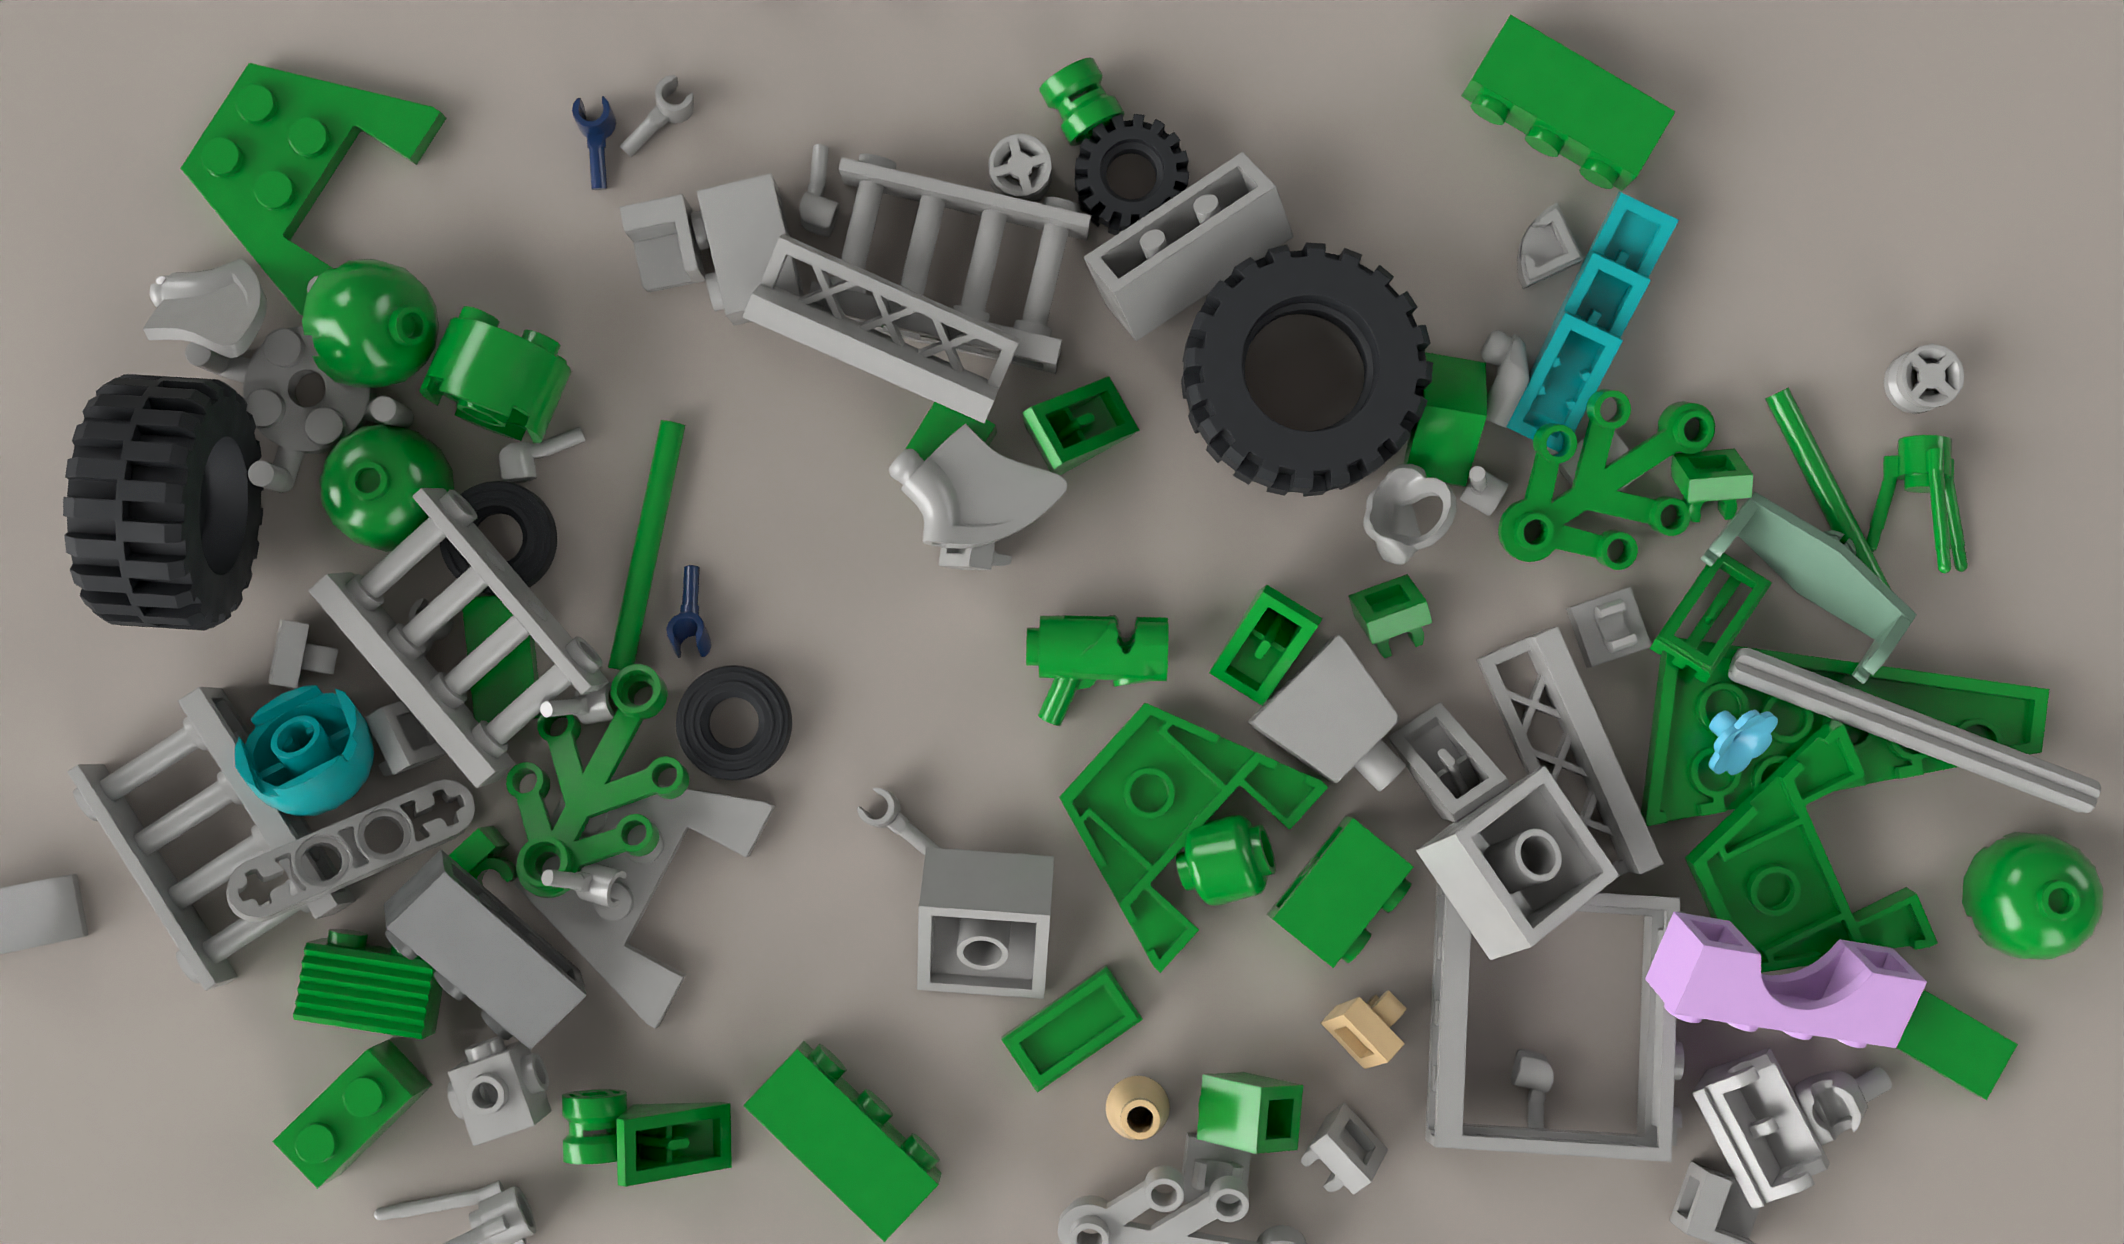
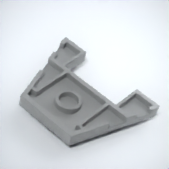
M613 776L610 782L620 779L621 777ZM659 784V787H662V788H664V787H669V786H667V785H660V784ZM686 789L681 796L674 799H664L656 794L590 818L579 840L616 829L619 821L630 814L645 816L656 825L659 831L658 844L648 855L637 857L624 852L597 862L622 870L627 874L626 879L618 877L611 887L610 897L620 900L619 905L615 908L580 899L573 889L555 898H541L527 891L521 885L519 879L515 886L646 1024L656 1029L663 1021L686 974L631 946L629 941L688 829L691 828L736 853L749 857L776 805L768 801ZM563 795L550 818L553 828L565 808ZM638 825L631 829L628 834L629 845H638L644 840L646 836L645 825ZM554 856L547 859L543 865L542 872L547 869L558 871L560 867L559 857Z

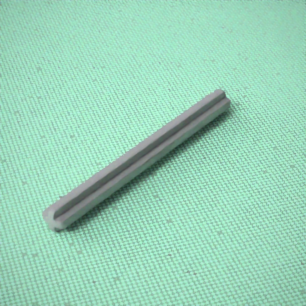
M1751 648L1738 649L1731 660L1728 677L1734 682L2075 812L2090 813L2096 806L2101 792V785L2097 780Z

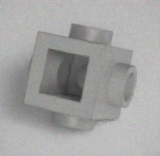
M497 1036L472 1045L464 1050L467 1059L448 1071L450 1078L447 1087L448 1099L455 1115L459 1119L464 1118L473 1146L535 1126L552 1111L545 1093L549 1086L545 1064L538 1053H532L520 1041L505 1045L504 1040Z

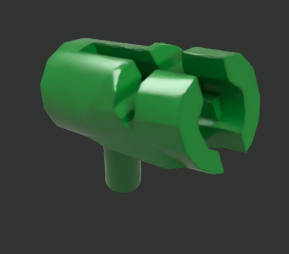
M1116 615L1040 616L1039 628L1027 627L1026 666H1039V678H1054L1038 716L1050 724L1060 726L1078 689L1090 688L1095 684L1096 680H1113L1114 687L1150 681H1167L1168 618L1136 617L1134 630L1131 632L1130 637L1124 638L1118 629L1119 620Z

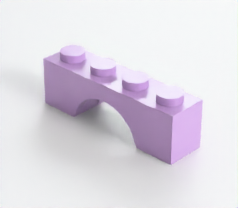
M1673 912L1645 978L1663 1000L1665 1009L1683 1021L1690 1023H1700L1702 1019L1721 1021L1749 1032L1756 1031L1758 1027L1780 1030L1802 1040H1810L1813 1036L1837 1039L1855 1048H1865L1867 1044L1896 1048L1927 983L1893 948L1841 939L1819 960L1801 970L1783 975L1761 974V954L1730 921L1680 912Z

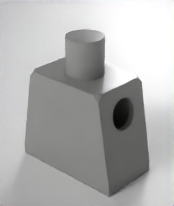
M1340 635L1331 637L1247 721L1255 730L1333 783L1339 782L1355 767L1380 792L1406 766L1381 740L1400 720L1398 714Z

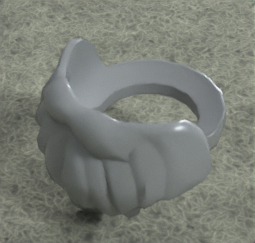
M1400 464L1389 471L1385 479L1368 495L1366 513L1363 519L1364 529L1370 538L1376 541L1377 551L1381 554L1383 560L1395 565H1402L1409 561L1416 551L1432 546L1445 535L1452 525L1457 511L1456 497L1449 485L1437 478H1427L1424 469L1414 464ZM1428 496H1438L1443 501L1441 518L1432 530L1421 536L1412 504Z

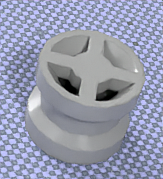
M1013 134L1000 140L992 149L988 163L990 183L993 191L997 194L1037 203L1041 201L1048 192L1052 181L1051 156L1046 146L1036 137L1027 134ZM1011 175L1013 178L1018 179L1019 182L1013 180L1011 177L1005 179V176Z
M1929 344L1917 347L1911 352H1906L1893 360L1885 371L1883 384L1886 396L1895 407L1903 412L1919 414L1944 406L1954 400L1963 388L1965 374L1962 362L1953 351L1945 346ZM1912 371H1917V372H1918V373H1917V380H1918V382H1917L1916 385L1913 387V384H1914V379H1913V378H1914V373H1913Z

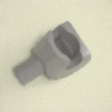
M1874 1067L1856 1079L1850 1074L1838 1070L1820 1073L1800 1081L1795 1085L1794 1089L1809 1124L1819 1143L1823 1146L1836 1140L1839 1134L1852 1128L1853 1132H1855L1868 1109L1867 1103L1890 1090L1892 1083L1890 1077L1882 1068Z

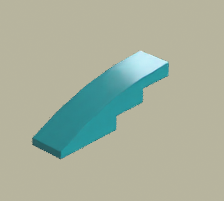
M1620 191L1618 192L1529 372V383L1506 426L1507 428L1532 440L1537 430L1548 423L1565 425L1574 432L1576 431L1586 412L1589 398L1597 391L1623 342L1621 336L1651 281L1649 276L1679 221L1678 219ZM1559 431L1552 433L1547 440V447L1557 452L1562 449L1564 441Z

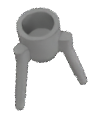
M499 1180L477 1190L399 1203L378 1208L374 1212L376 1220L382 1221L478 1204L479 1209L469 1213L472 1230L443 1244H527L525 1238L536 1233V1225L531 1208L518 1186H513L504 1190Z

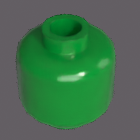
M1242 815L1224 817L1192 829L1185 838V852L1176 855L1178 874L1185 890L1196 889L1201 899L1211 906H1220L1261 894L1266 888L1268 876L1276 872L1275 857L1265 828L1260 824L1253 826L1250 820Z

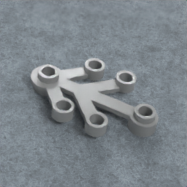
M1171 1166L1153 1168L1148 1172L1145 1181L1110 1202L1102 1197L1093 1195L1077 1198L1062 1212L1058 1223V1237L1061 1244H1307L1301 1232L1293 1227L1284 1225L1266 1229L1258 1237L1257 1242L1195 1232L1216 1219L1223 1222H1235L1242 1219L1249 1209L1248 1187L1238 1177L1223 1176L1212 1183L1208 1192L1177 1209L1184 1199V1178L1177 1169ZM1160 1184H1167L1172 1186L1174 1190L1169 1193H1160L1154 1188ZM1231 1194L1237 1196L1239 1200L1234 1203H1224L1219 1198L1223 1195ZM1150 1208L1159 1212H1170L1177 1209L1152 1225L1130 1222ZM1093 1229L1098 1231L1099 1233L1090 1234L1085 1233L1082 1230Z

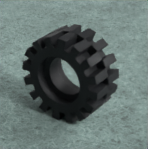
M1134 114L1133 120L1128 121L1123 120V115L1112 117L1111 124L1106 127L1101 122L1093 128L1090 139H1084L1080 146L1079 156L1076 158L1074 182L1075 191L1078 193V203L1082 211L1087 210L1091 215L1092 223L1097 227L1100 224L1108 227V233L1113 235L1119 234V231L1125 230L1187 189L1189 172L1187 166L1189 160L1186 150L1181 151L1179 147L1181 140L1175 132L1170 135L1164 131L1165 124L1155 119L1153 124L1144 122L1145 115ZM1121 155H1141L1154 167L1156 182L1152 190L1145 196L1137 199H1126L1117 195L1110 188L1106 173L1110 164Z

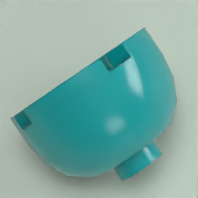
M317 685L302 686L280 694L262 706L250 719L256 728L249 735L246 744L240 737L238 738L234 748L235 768L255 795L268 806L295 816H317L344 804L354 797L367 781L373 765V737L367 721L345 692L335 688L336 694L323 693Z

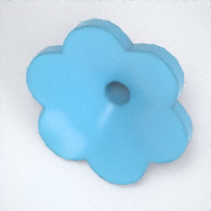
M1725 710L1718 713L1709 725V729L1718 737L1714 743L1715 752L1709 761V768L1716 774L1727 771L1730 775H1735L1743 771L1753 758L1763 754L1772 742V735L1770 733L1775 729L1778 718L1770 711L1759 713L1757 710H1751L1743 714L1738 720L1729 711Z

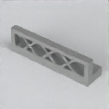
M785 234L779 236L762 281L752 292L743 314V318L982 423L986 421L1020 341V338ZM789 255L812 265L822 289L800 297L777 287L776 283L787 256ZM827 272L843 279V281L832 285ZM854 286L871 291L881 315L861 323L845 316L836 293ZM826 298L830 309L814 302ZM887 299L904 307L891 311ZM915 312L930 317L941 341L921 349L904 342L895 320ZM886 324L890 336L873 328ZM946 325L963 333L950 337ZM977 338L1002 349L989 379L964 369L955 346ZM945 350L950 362L936 357L934 354Z
M1558 626L1544 629L1476 659L1526 774L1528 775L1541 767L1539 759L1551 764L1549 773L1555 781H1557L1561 768L1583 776L1589 793L1579 817L1586 827L1588 826L1609 835L1619 857V860L1611 864L1620 876L1628 872L1642 874L1663 865ZM1528 652L1538 675L1530 697L1526 698L1508 691L1496 665ZM1543 689L1552 708L1539 703ZM1512 701L1526 706L1521 720ZM1535 710L1557 718L1561 726L1563 736L1555 756L1533 749L1526 733ZM1569 747L1578 766L1564 761ZM1595 805L1604 824L1590 819Z

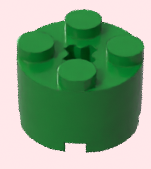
M463 306L459 317L451 318L419 389L420 393L437 406L443 395L457 403L454 415L478 427L522 441L527 430L533 443H541L571 374L567 361L557 355L561 345L544 334L525 329L520 337L498 328L500 321L494 316L474 307Z

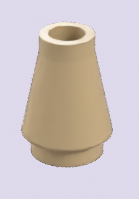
M1145 1076L1127 1077L1119 1081L1111 1089L1107 1097L1106 1115L1112 1128L1125 1138L1131 1140L1148 1139L1161 1131L1168 1120L1170 1111L1168 1096L1162 1086L1151 1078ZM1142 1106L1151 1111V1114L1146 1116L1145 1123H1132L1128 1114L1133 1108Z

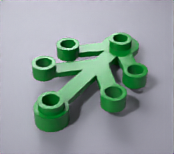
M1610 389L1596 391L1587 402L1586 412L1589 422L1572 487L1553 500L1559 465L1568 461L1575 454L1577 437L1574 431L1565 425L1548 423L1541 426L1533 438V447L1536 455L1525 498L1511 504L1504 511L1499 521L1498 536L1502 547L1510 556L1525 562L1540 561L1548 557L1555 549L1593 557L1606 567L1614 570H1623L1634 563L1638 554L1637 543L1631 535L1618 530H1607L1598 535L1564 524L1584 511L1589 510L1646 523L1654 531L1667 536L1681 534L1687 529L1691 520L1689 507L1684 501L1670 496L1650 499L1617 490L1676 452L1694 454L1704 450L1711 443L1715 434V420L1711 412L1703 405L1680 401L1669 405L1659 417L1658 432L1606 465L1614 431L1616 428L1624 425L1629 419L1631 404L1628 397L1620 391ZM1612 397L1617 405L1616 413L1611 419L1604 420L1600 412L1601 405L1604 400ZM1695 417L1699 422V431L1695 438L1688 440L1684 434V427L1689 419ZM1559 431L1564 440L1563 446L1558 453L1551 455L1547 450V440L1552 433ZM1673 505L1676 510V518L1671 525L1664 527L1661 523V513L1665 507ZM1537 519L1541 526L1540 535L1534 541L1527 542L1524 538V528L1528 522ZM1620 539L1624 546L1623 553L1618 559L1611 561L1607 554L1608 547L1612 541Z
M632 664L620 670L614 677L611 684V697L618 710L585 771L576 744V740L581 733V724L577 716L573 714L555 717H544L542 714L539 716L537 730L539 735L548 742L565 802V808L554 828L544 802V798L550 790L548 774L531 762L519 763L509 771L506 778V787L508 792L517 799L528 842L519 852L516 872L521 885L535 896L555 898L570 890L568 888L543 885L541 880L542 868L546 860L551 857H559L560 867L558 871L576 873L581 872L584 866L624 852L637 857L648 855L658 844L659 831L656 825L641 814L627 815L619 821L616 829L579 840L590 818L656 794L664 799H674L686 791L689 785V773L678 760L669 756L655 759L645 770L610 782L642 721L656 716L666 704L668 697L667 686L664 680L651 667L643 664ZM644 687H652L653 694L650 700L643 705H635L634 697L638 690ZM559 718H567L568 725L565 732L559 736H551L550 729L554 721ZM668 768H675L677 770L675 782L669 787H659L658 779L660 774ZM528 774H536L537 782L535 787L530 792L521 793V780ZM638 825H645L646 836L644 840L638 845H629L628 834L631 829Z

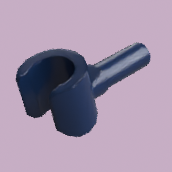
M602 96L603 113L597 120L586 121L585 106L581 98H577L572 107L573 117L581 133L587 138L591 190L607 189L606 138L612 135L616 127L615 115L604 96Z
M695 565L684 567L683 596L680 613L668 622L666 628L668 639L678 658L681 657V644L688 637L696 636V644L701 657L707 656L712 646L705 624L699 616L700 567Z

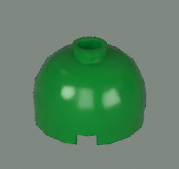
M376 259L348 260L338 268H328L321 273L306 296L302 318L304 335L312 336L314 348L319 355L312 356L317 367L335 382L356 388L373 389L405 382L427 363L436 347L439 331L437 308L428 289L406 268Z
M386 424L361 427L341 438L326 456L319 479L321 503L333 525L355 543L385 552L395 549L429 518L412 497L421 488H444L447 492L449 490L455 491L453 470L442 450L415 430Z
M2014 832L2002 836L2006 838L1997 840L1990 847L1982 848L1973 857L1963 878L1962 904L1966 915L1972 917L1975 928L1981 933L1978 936L1986 945L2015 958L2049 960L2074 952L2093 935L2102 916L2103 887L2096 867L2080 849L2049 834Z

